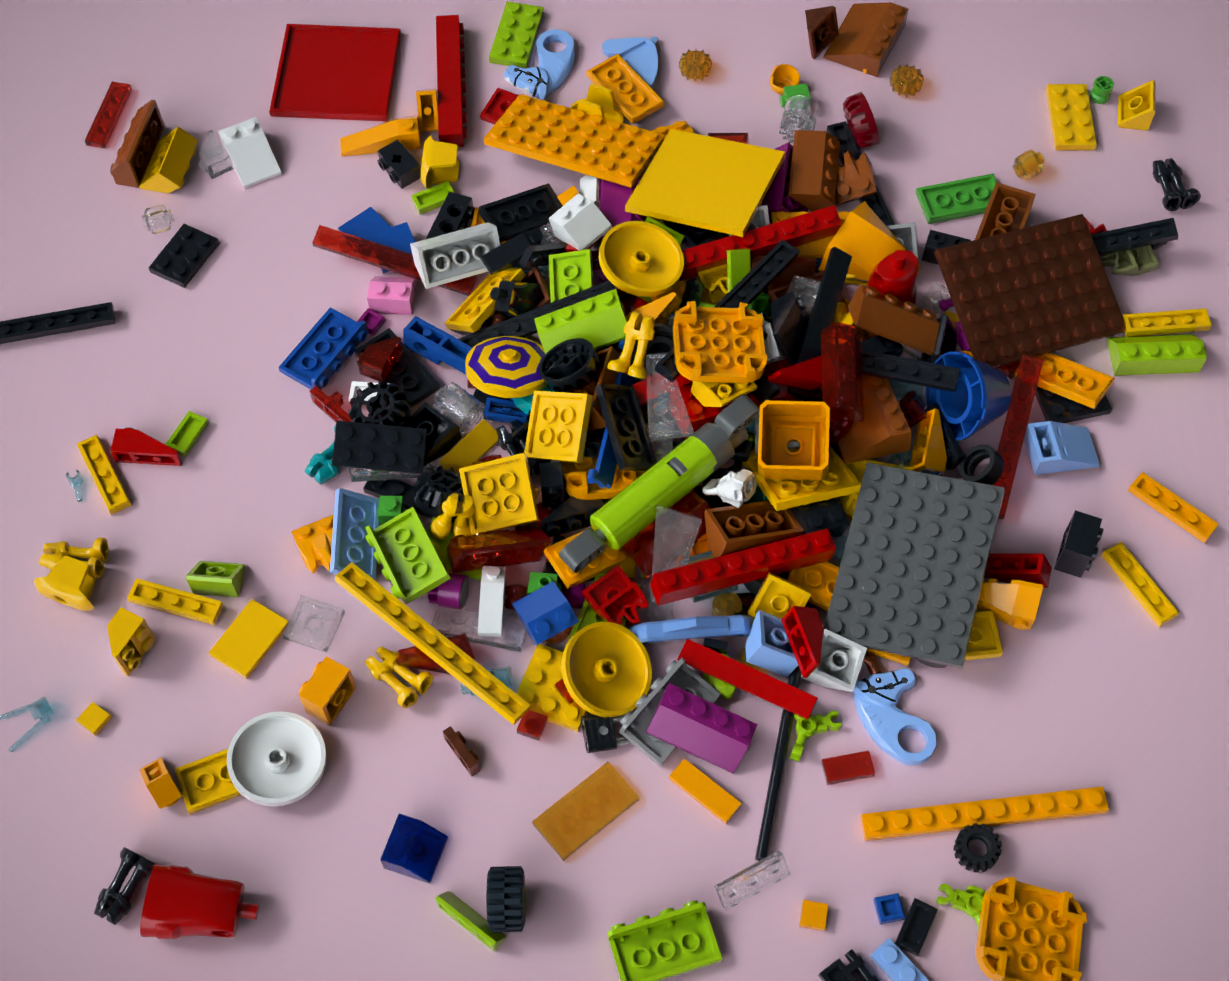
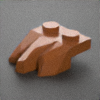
M847 151L844 153V165L838 164L835 196L838 205L878 193L872 164L866 153L861 154L860 158L855 160L852 153Z

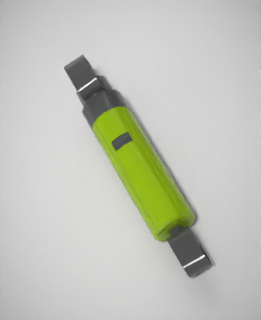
M746 394L738 397L717 415L713 424H704L590 516L592 528L586 529L560 551L559 557L574 573H577L603 553L607 546L614 550H619L735 455L734 450L748 439V433L745 428L758 418L760 407Z

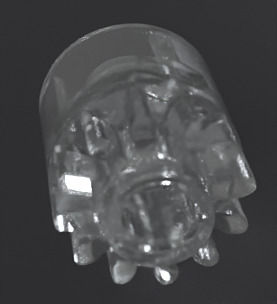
M804 95L792 96L786 101L779 134H783L784 140L787 139L789 143H794V133L797 130L814 131L819 113L817 102Z
M453 382L449 386L446 384L436 392L433 399L435 404L432 405L438 412L456 424L461 434L470 432L479 423L485 410L483 402Z

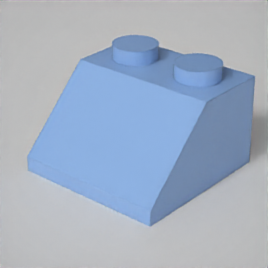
M759 610L745 644L746 662L788 677L798 666L781 618Z

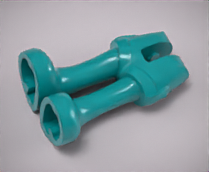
M334 442L321 454H314L304 471L310 477H315V481L320 485L339 473V467L332 466L331 461L333 458Z

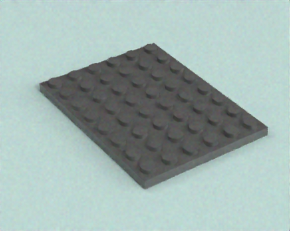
M867 463L824 629L866 648L963 669L1004 497V487Z

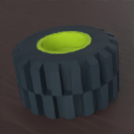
M522 866L490 867L488 871L486 906L487 924L490 932H522L525 926V875Z

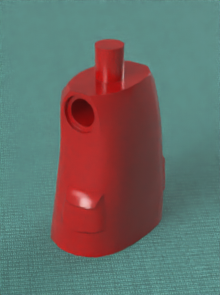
M896 250L876 265L870 275L867 287H874L879 293L884 295L892 294L899 301H909L916 305L917 279L920 269L918 258L912 251Z
M156 864L152 869L141 915L140 934L141 937L173 940L184 936L235 937L240 918L257 920L259 904L243 903L245 887L241 882L196 874L187 866H163Z

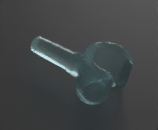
M76 470L77 475L73 478L67 472L66 477L75 490L77 502L83 501L80 490L83 479L79 471Z

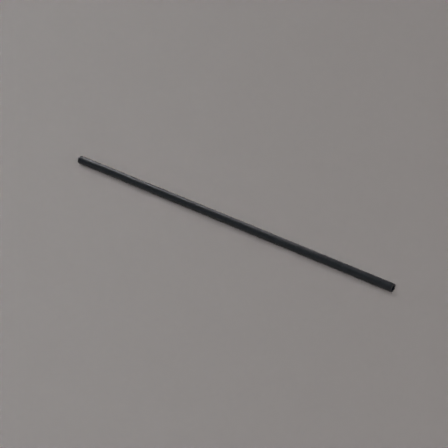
M835 442L832 444V448L841 458V453ZM807 602L805 607L814 608V605ZM798 665L789 675L788 684L799 689L801 671ZM784 709L782 710L755 860L760 862H767L794 717L793 713Z

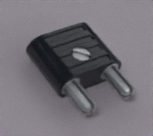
M594 714L581 716V726L587 753L615 750L617 746L631 744L625 737L616 738L613 723L620 722L626 714L618 717H600Z

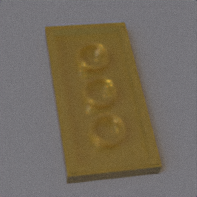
M607 762L533 820L532 824L564 861L639 801V796L613 766Z

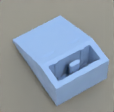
M1053 421L1028 424L1023 438L1034 475L1100 466L1087 427Z

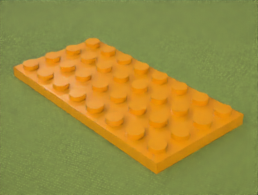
M522 94L515 99L484 137L485 145L632 188L664 141V135L654 131L602 118L598 115L593 116L581 110H575Z

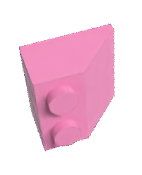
M375 276L369 283L367 295L369 309L383 314L412 315L417 278Z

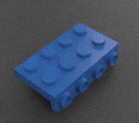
M330 307L278 367L279 371L318 393L322 387L327 386L333 374L341 369L344 361L354 354V350L360 342L365 341L369 333L367 323L363 320L358 323Z

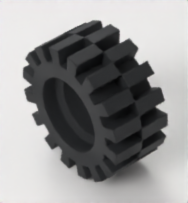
M973 823L971 827L970 825L965 826L964 830H961L958 834L953 851H956L954 854L955 858L960 859L958 863L961 866L965 864V869L968 871L971 868L974 869L973 872L978 873L979 870L985 872L988 868L991 869L1002 852V849H1000L1002 842L998 841L999 835L997 833L994 835L992 833L994 829L991 827L989 830L986 829L985 824L978 826V823ZM978 839L983 841L987 847V853L984 856L973 855L968 848L971 840Z

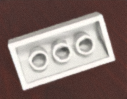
M487 222L411 243L410 246L415 266L425 288L428 289L488 272L480 258L482 255L500 246L497 227Z

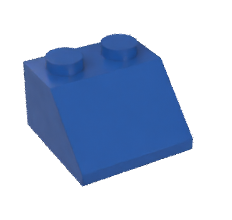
M553 581L512 603L534 645L542 643L579 622L569 602Z

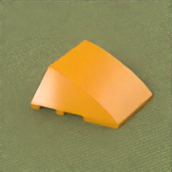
M864 201L850 212L827 246L818 271L825 270L830 250L835 246L852 256L847 274H854L857 280L868 282L873 269L881 260L896 250H906V248Z

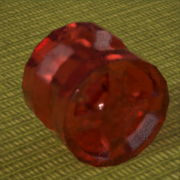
M519 584L507 586L505 588L507 599L504 601V607L515 611L512 603L527 596L528 588Z

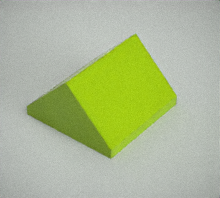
M199 561L186 575V581L193 594L239 597L245 564Z

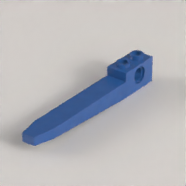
M417 316L403 329V344L408 349L438 365L444 362L466 374L465 361L472 347Z

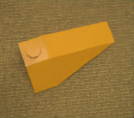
M418 116L399 117L340 138L341 156L378 153V150L397 139L407 150L421 149Z
M989 578V581L983 582L977 609L980 611L993 610L995 619L1019 630H1030L1036 618L1043 585L1021 580H1011V584L998 583L997 579Z

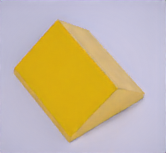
M1154 80L1118 95V126L1120 128L1148 131L1156 112V82Z

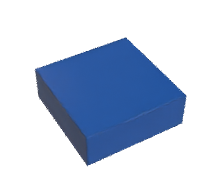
M899 893L873 899L880 925L905 919Z

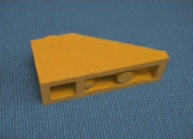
M672 292L629 312L627 320L629 321L633 312L642 314V321L647 315L654 317V324H663L682 300L676 293Z
M936 408L920 414L909 465L916 472L929 468L945 473L947 455L940 414Z

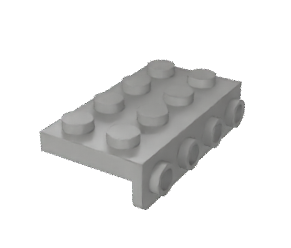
M681 658L678 662L673 660L665 670L668 674L663 679L658 677L650 687L653 691L648 697L644 694L635 704L638 708L634 713L628 712L620 721L622 727L619 733L659 767L676 747L645 732L663 690L669 683L713 704L721 695L685 665L686 660L684 658Z

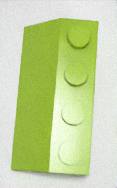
M616 289L534 319L545 354L556 345L575 338L588 340L595 350L625 340L626 333H624L625 323L628 322L623 303Z
M1193 334L1107 338L1114 376L1200 372L1207 359L1203 340Z

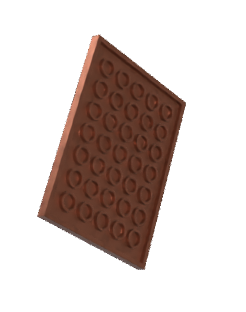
M1083 214L937 249L934 252L973 358L994 368L1121 334L1126 331L1123 315Z

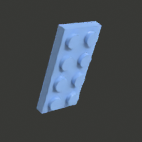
M342 488L335 491L330 573L338 574L353 562L371 578L376 580L377 560L373 554L376 549L375 547L372 548L367 542L365 536L368 533L365 527L370 525L373 530L379 527L378 498Z

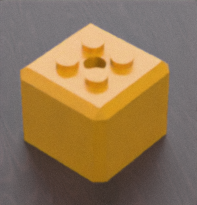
M766 400L760 405L758 473L763 479L821 481L827 476L830 407L825 402ZM795 441L799 443L800 449L797 452H790L787 449L788 443Z

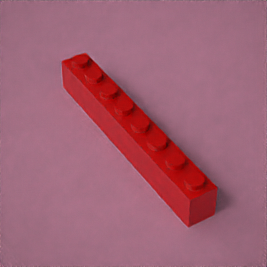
M459 15L436 16L439 142L464 147V139H467V126L463 127V123H467L466 111H463V108H466V96H462V93H466L465 81H462V78H466L465 66L461 65L465 63L464 51L461 52V49H465L464 37H461L464 34V24L460 23Z
M833 205L746 231L743 237L732 235L682 250L684 268L680 281L696 277L698 272L727 264V250L750 249V260H752V255L766 256L782 239L796 247L836 235L842 225L837 209Z
M827 528L654 573L650 587L657 606L766 578L769 572L778 575L830 561L836 547Z

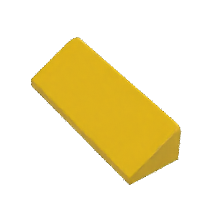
M483 419L439 461V466H442L443 470H450L453 467L455 472L458 473L459 468L476 464L497 443L498 436L496 430L488 421Z

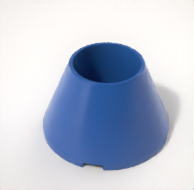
M958 351L945 353L935 361L934 364L959 368L961 370L955 392L926 387L927 407L931 403L939 404L957 440L971 437L1006 413L1011 402V386L1003 372Z

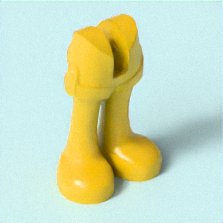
M633 312L629 321L625 323L624 333H626L622 354L619 359L609 361L607 368L627 373V375L636 378L646 379L647 370L644 367V360L648 342L654 338V317L646 315L642 321V314ZM636 340H638L635 359L633 364L630 366Z
M458 493L449 495L442 504V511L444 513L434 519L431 524L430 531L432 536L438 540L447 538L451 530L452 517L457 516L453 524L454 538L459 543L469 542L471 539H466V537L472 538L473 535H471L467 518H470L476 510L473 498L469 495H464L463 502H458Z
M103 537L96 538L93 547L90 548L70 546L66 541L45 543L42 550L45 554L40 556L38 564L52 570L64 556L89 559L88 561L82 562L89 565L88 575L92 578H100L105 570L103 562L108 560V541Z
M380 646L375 650V653L383 662L380 663L373 656H369L364 662L370 670V674L376 680H384L397 692V703L404 709L409 708L417 702L418 694L412 688L406 687L392 673L396 672L420 695H424L431 686L433 675L428 671H423L418 675L413 673L400 661L401 656L398 653Z

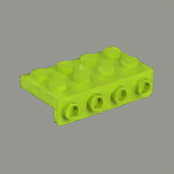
M414 507L374 530L370 525L365 527L368 533L365 538L369 545L376 549L373 554L378 563L384 566V569H382L384 577L393 584L390 587L393 595L398 599L401 598L406 605L451 579Z
M698 900L684 904V908L674 910V908L662 910L660 915L652 918L649 915L639 917L635 920V923L629 925L625 923L616 924L607 932V938L621 981H661L722 961V956L706 911L705 902L699 903Z

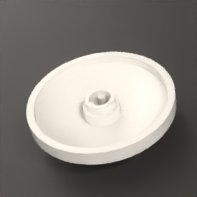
M283 711L265 713L248 721L233 737L227 753L228 773L235 788L248 800L264 806L288 805L304 798L317 786L326 767V748L319 730L306 718L295 713Z

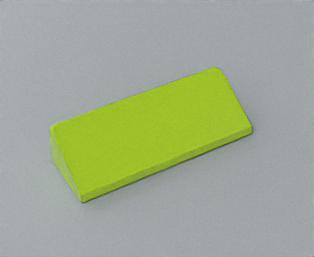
M447 891L435 898L437 907L491 950L497 951L505 941L506 935L504 933L490 932L487 920L452 892Z

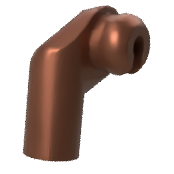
M866 651L863 663L866 664L870 675L882 673L876 657Z

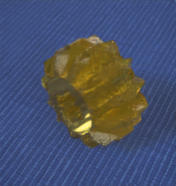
M688 49L687 53H682L679 61L681 75L686 76L687 80L692 78L694 81L697 79L703 81L704 77L709 76L712 68L710 55L705 54L704 50L697 51V49L694 51Z
M908 64L905 67L899 65L897 69L893 70L890 77L892 92H898V96L904 94L906 98L909 94L915 96L916 92H920L924 80L921 69H916L915 65L909 67Z

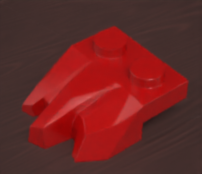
M619 565L581 592L596 614L608 622L619 625L622 624V617L631 625L641 622L636 608L644 609L649 607L644 593L635 581L631 582Z

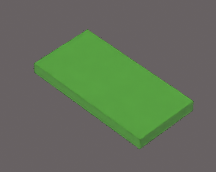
M994 173L916 188V195L927 223L932 224L985 213L997 180Z

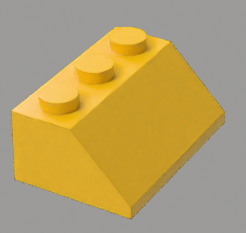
M179 126L158 140L139 188L169 194L176 189L179 190L184 184V175L191 167L189 162L197 151L195 147L198 140Z

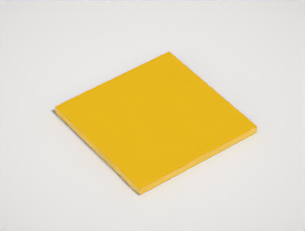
M670 129L627 201L625 212L743 237L785 159V151Z

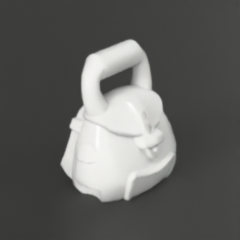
M742 469L737 473L730 471L722 478L711 479L702 488V492L705 495H718L723 502L739 508L755 493L757 486L756 475L746 469Z

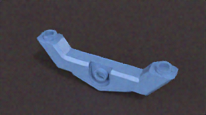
M746 615L698 616L646 622L627 627V629L633 632L643 645L686 639L728 636L748 637L755 618Z

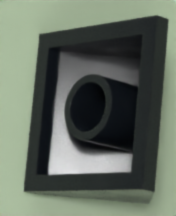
M947 315L937 319L940 325L934 353L931 356L922 352L920 361L935 363L941 355L955 352L957 345L956 336L958 334Z

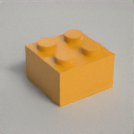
M326 656L322 662L315 666L309 681H305L299 690V697L307 714L330 726L357 687L351 670Z

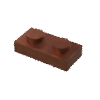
M451 726L443 731L445 741L471 777L479 772V757L473 749L469 751L464 745L466 740L460 731L455 732Z

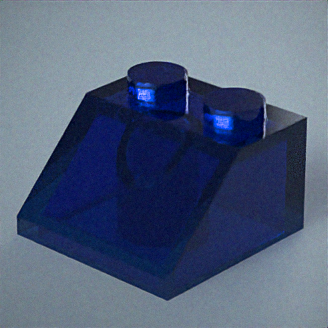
M399 813L380 861L384 869L430 884L448 836L421 820Z

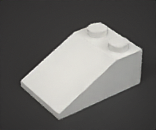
M256 117L218 131L223 148L244 189L282 174Z

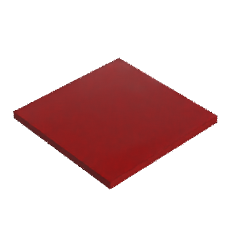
M287 24L269 110L270 116L387 122L401 29Z

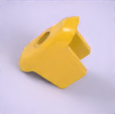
M593 83L589 86L586 99L577 100L570 106L572 109L581 110L593 116L598 115L602 118L621 123L624 120L622 113L615 106L613 91Z
M431 135L425 140L421 165V181L425 188L429 189L434 184H441L447 181L449 183L458 181L460 162L457 160L458 146L456 144L434 141Z
M64 556L47 576L34 579L35 587L41 595L80 611L94 610V606L90 603L89 598L97 578H92L88 575L89 565L87 563Z

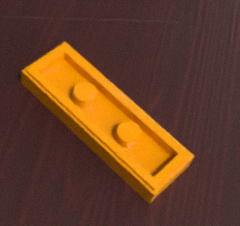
M685 758L669 775V780L725 824L741 807V802Z

